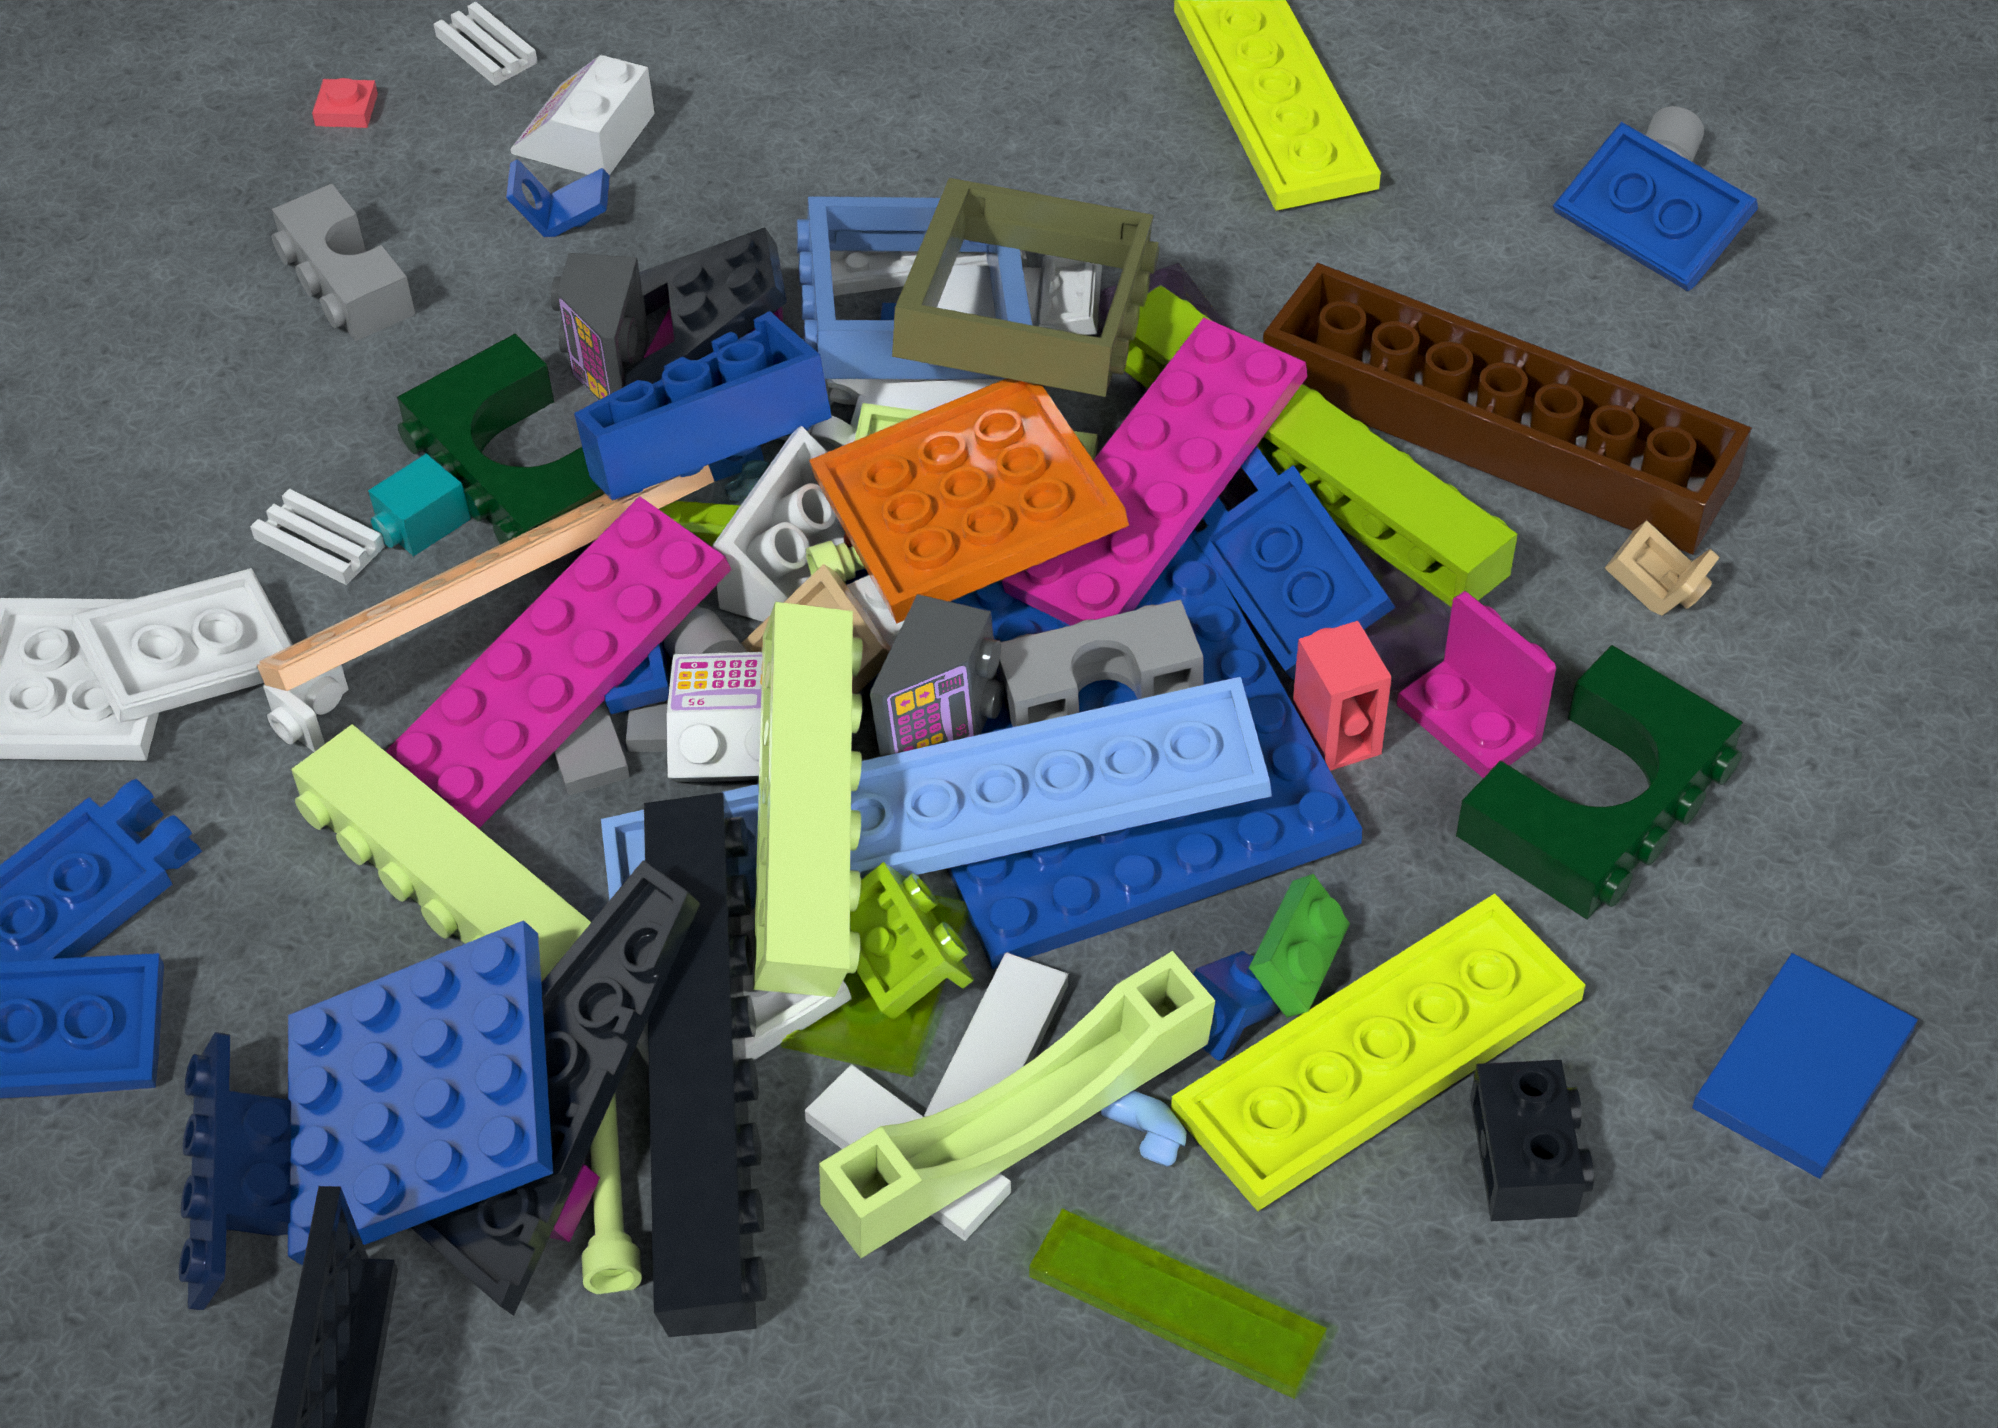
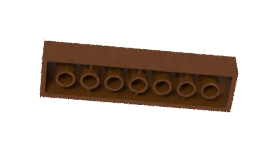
M1318 262L1263 333L1264 344L1306 362L1307 378L1302 384L1318 391L1325 400L1354 420L1634 531L1647 520L1677 549L1692 555L1740 477L1752 427Z

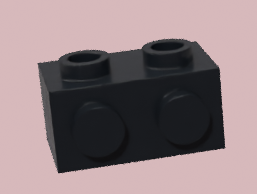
M1562 1060L1477 1064L1470 1101L1491 1222L1577 1217L1583 1192H1591L1593 1190L1594 1172L1589 1149L1578 1148L1575 1130L1581 1127L1580 1095L1577 1087H1567Z

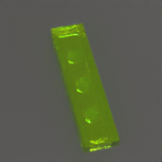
M1063 1208L1029 1265V1277L1293 1399L1296 1398L1326 1337V1327Z

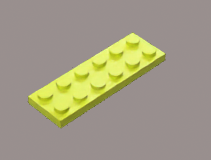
M1174 0V12L1275 211L1379 189L1381 172L1286 0Z
M1494 893L1311 1008L1308 1012L1303 1013L1172 1096L1171 1111L1258 1212L1476 1070L1477 1064L1490 1061L1580 1002L1586 985Z

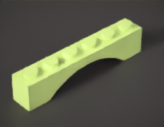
M1171 951L1116 984L1095 1008L1062 1038L1001 1082L962 1103L936 1114L906 1123L880 1126L820 1162L821 1206L860 1259L1206 1046L1209 1041L1214 1013V998L1178 956Z

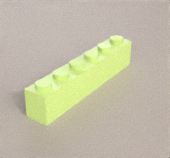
M775 602L763 634L753 990L835 997L846 974H854L857 970L860 955V935L858 932H850V911L855 912L858 906L861 877L859 871L850 870V850L855 851L858 847L861 832V813L858 810H851V791H856L859 785L862 757L860 752L851 751L852 733H857L861 721L862 696L861 694L852 693V676L857 677L859 673L863 644L861 638L853 637V611Z
M353 724L291 769L300 794L295 799V803L307 822L318 830L325 825L331 828L336 833L337 841L343 851L356 864L362 865L367 860L378 869V875L382 883L396 899L403 902L411 897L421 906L423 917L439 936L446 939L454 934L466 944L524 920L538 933L542 982L590 925L591 921Z

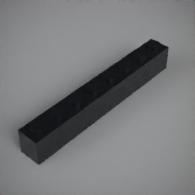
M720 792L644 803L645 862L688 891L700 903L648 1018L654 1314L668 1337L756 1329V1302L765 1301L767 1297L764 1263L761 1256L754 1257L753 1233H760L764 1230V1212L759 1189H751L750 1173L751 1166L761 1164V1144L756 1123L748 1122V1101L758 1100L759 1095L755 1062L753 1058L746 1059L745 1038L755 1037L756 1019L752 998L750 995H743V976L753 975L751 943L748 934L741 935L740 916L750 915L751 913L750 891L745 874L739 875L738 857L748 856V836L744 818L742 816L733 817L724 793Z

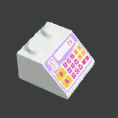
M599 55L559 85L510 149L511 154L587 175L603 168L610 175L655 114L648 67Z
M762 652L673 654L667 705L668 779L674 782L759 780Z

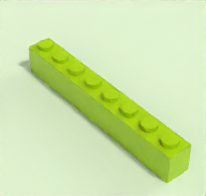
M1162 285L1158 286L1147 294L1145 306L1140 307L1136 335L1133 341L1130 340L1124 371L1149 389L1203 317L1209 318L1196 310L1187 300L1180 299ZM1302 384L1256 445L1278 476L1294 465L1336 525L1451 608L1453 598L1463 591H1466L1479 601L1511 575L1518 535L1515 531L1510 529L1503 520L1490 515L1461 495L1454 486L1444 483L1418 465L1408 454L1398 451L1375 435L1365 424L1354 420L1332 405L1318 391Z

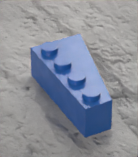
M769 311L753 319L755 326L753 332L738 339L737 334L730 331L711 341L714 351L699 360H689L682 356L665 365L661 380L653 384L637 380L574 413L589 476L613 501L634 493H640L645 488L677 476L687 477L700 472L704 466L724 458L750 454L759 445L783 436H791L800 426H803L808 431L812 425L832 418L820 354Z

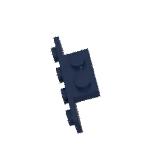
M219 1032L214 1033L201 1055L194 1054L191 1057L186 1071L184 1086L185 1094L194 1097L193 1114H191L187 1121L183 1137L184 1156L192 1157V1172L185 1183L181 1198L182 1218L190 1219V1238L186 1240L181 1252L179 1280L188 1283V1309L204 1310L224 1281L226 1271V1230L280 1236L288 1235V1224L290 1223L291 1100L229 1091L230 1034Z

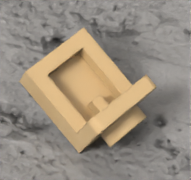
M1646 520L1630 534L1606 565L1605 569L1649 610L1662 616L1679 603L1688 609L1705 594L1712 584V581L1706 575L1717 562L1719 556L1709 549L1691 562Z

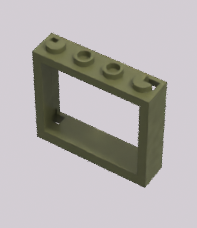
M949 178L895 306L892 357L1106 397L1112 374L1123 375L1129 343L1130 340H1134L1136 335L1140 307L1145 306L1150 274H1154L1160 250V247H1158L1159 242L1150 241L1154 215ZM969 240L1123 269L1101 338L937 308L963 241Z

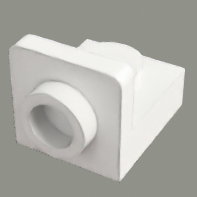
M342 665L289 691L264 684L263 687L272 711L267 715L268 721L278 736L288 744H293L299 740L313 752L322 747L325 743L316 715H323L333 710L341 700L342 695L349 690Z

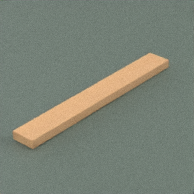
M709 465L704 466L700 472L687 477L677 476L645 488L640 493H634L613 501L604 494L260 660L257 668L264 684L289 691L596 540L639 496L660 509L715 482Z

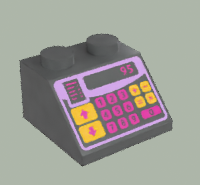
M568 253L562 276H555L551 287L552 309L560 311L562 319L559 329V347L561 352L568 353L571 373L600 400L626 386L625 368L643 359L650 337L637 257Z
M919 594L916 595L870 692L880 757L981 735L987 719L997 718L1003 704L1005 689L1004 682L999 681L997 677L1001 643L993 637L991 611Z

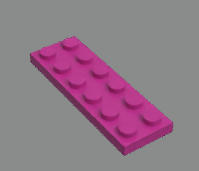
M1203 317L1093 460L1124 505L1129 526L1002 579L1005 593L1070 626L1084 620H1096L1133 611L1307 378L1306 362Z
M639 496L385 752L479 829L605 700V695L614 686L617 688L648 654L732 570L726 557Z

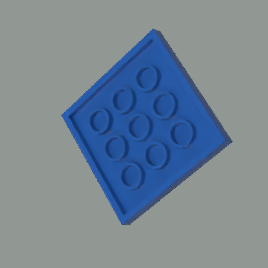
M524 920L288 1015V1100H291L289 1258L303 1265L318 1186H341L363 1245L553 1174L538 933Z

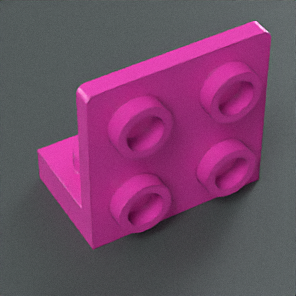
M1463 591L1453 598L1444 661L1398 693L1397 706L1484 778L1500 760L1507 765H1511L1542 742L1556 665L1540 646L1528 642L1503 622L1500 615L1494 609L1482 605L1469 593Z

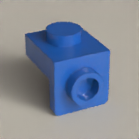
M1244 951L1196 968L1193 973L1215 1000L1209 1041L1202 1048L1218 1061L1232 1054L1245 1027L1281 1011L1249 969L1254 956L1248 955Z

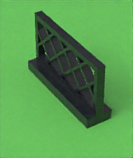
M318 1186L271 1428H371L398 1268L394 1259L368 1258L341 1186Z

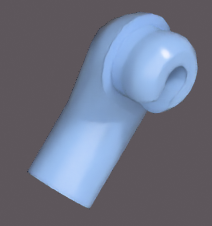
M1133 1090L1101 1110L1102 1116L1147 1133L1139 1149L1141 1156L1150 1161L1168 1167L1176 1161L1179 1146L1185 1147L1186 1130L1168 1105L1161 1100Z

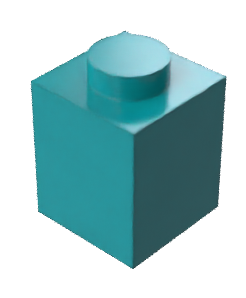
M427 453L368 490L375 516L371 518L373 529L382 534L384 544L387 547L392 548L400 544L413 557L471 520L462 483Z

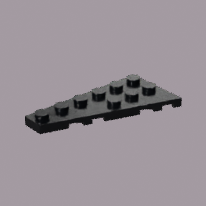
M644 860L541 982L553 1174L410 1227L495 1303L513 1316L700 906V903L688 891Z

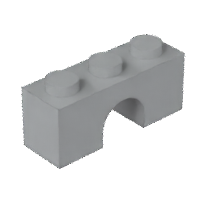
M329 184L272 209L278 232L272 234L271 237L280 259L285 265L293 262L296 264L295 269L299 281L310 297L315 294L320 295L321 307L333 328L336 329L343 325L353 340L357 341L415 315L407 276L382 245L369 251L365 250L357 214L333 184Z
M1181 599L1159 605H1147L1134 611L1096 620H1084L1075 625L1034 635H1021L1013 640L1000 642L1001 654L997 675L998 680L1004 682V702L1013 727L1079 713L1078 692L1089 683L1099 680L1121 682L1134 691L1137 699L1204 685L1203 654Z

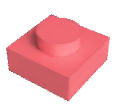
M323 79L312 112L315 126L367 128L378 95L375 80Z

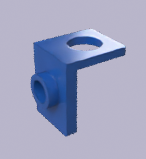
M517 159L510 163L506 198L543 237H555L573 227L579 228L586 225L593 217L607 210L610 175L603 168H600L550 193ZM522 183L531 191L536 209L526 200L522 190Z

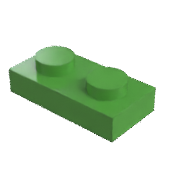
M1314 874L1292 881L1249 966V969L1286 1018L1309 1011L1350 925L1338 902L1330 897Z

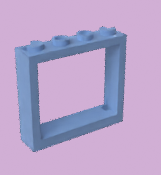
M808 197L807 219H797L796 226L797 253H799V286H802L801 317L804 320V341L820 354L825 379H1006L892 357L894 320H836L830 251H919L940 198ZM964 240L959 252H986L996 319L1032 325L1020 249Z

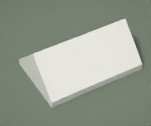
M800 426L791 434L712 545V548L726 557L732 569L717 584L719 609L764 622L771 615L775 602L786 601L811 577L806 559L807 547L830 540L834 545L845 543L848 548L853 546L817 483L809 462L810 459L827 452L803 426Z

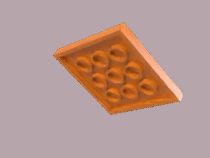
M1006 378L809 460L817 483L896 624L905 620L917 594L950 602L1129 526L1124 505L1044 387L1039 384Z

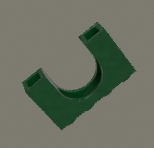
M516 333L397 396L403 420L397 427L406 447L414 455L420 452L427 453L462 483L471 516L476 521L486 518L493 525L495 536L500 545L605 494L589 476L582 447L556 461L533 467H514L500 464L482 454L487 444L497 434L554 403L547 364Z
M1613 645L1575 682L1568 719L1629 756L1644 773L1649 788L1638 797L1622 804L1606 807L1586 806L1559 797L1500 760L1462 800L1456 837L1586 920L1602 903L1613 907L1619 902L1632 881L1633 874L1631 871L1640 861L1649 866L1659 857L1669 840L1670 832L1668 830L1676 821L1687 825L1700 810L1706 797V791L1704 790L1712 781L1723 785L1731 777L1742 757V752L1736 749L1743 724L1741 720Z

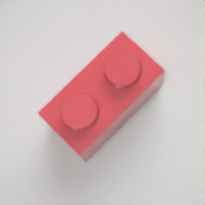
M1359 621L1336 628L1320 629L1310 636L1298 639L1293 705L1330 771L1382 754L1392 676Z

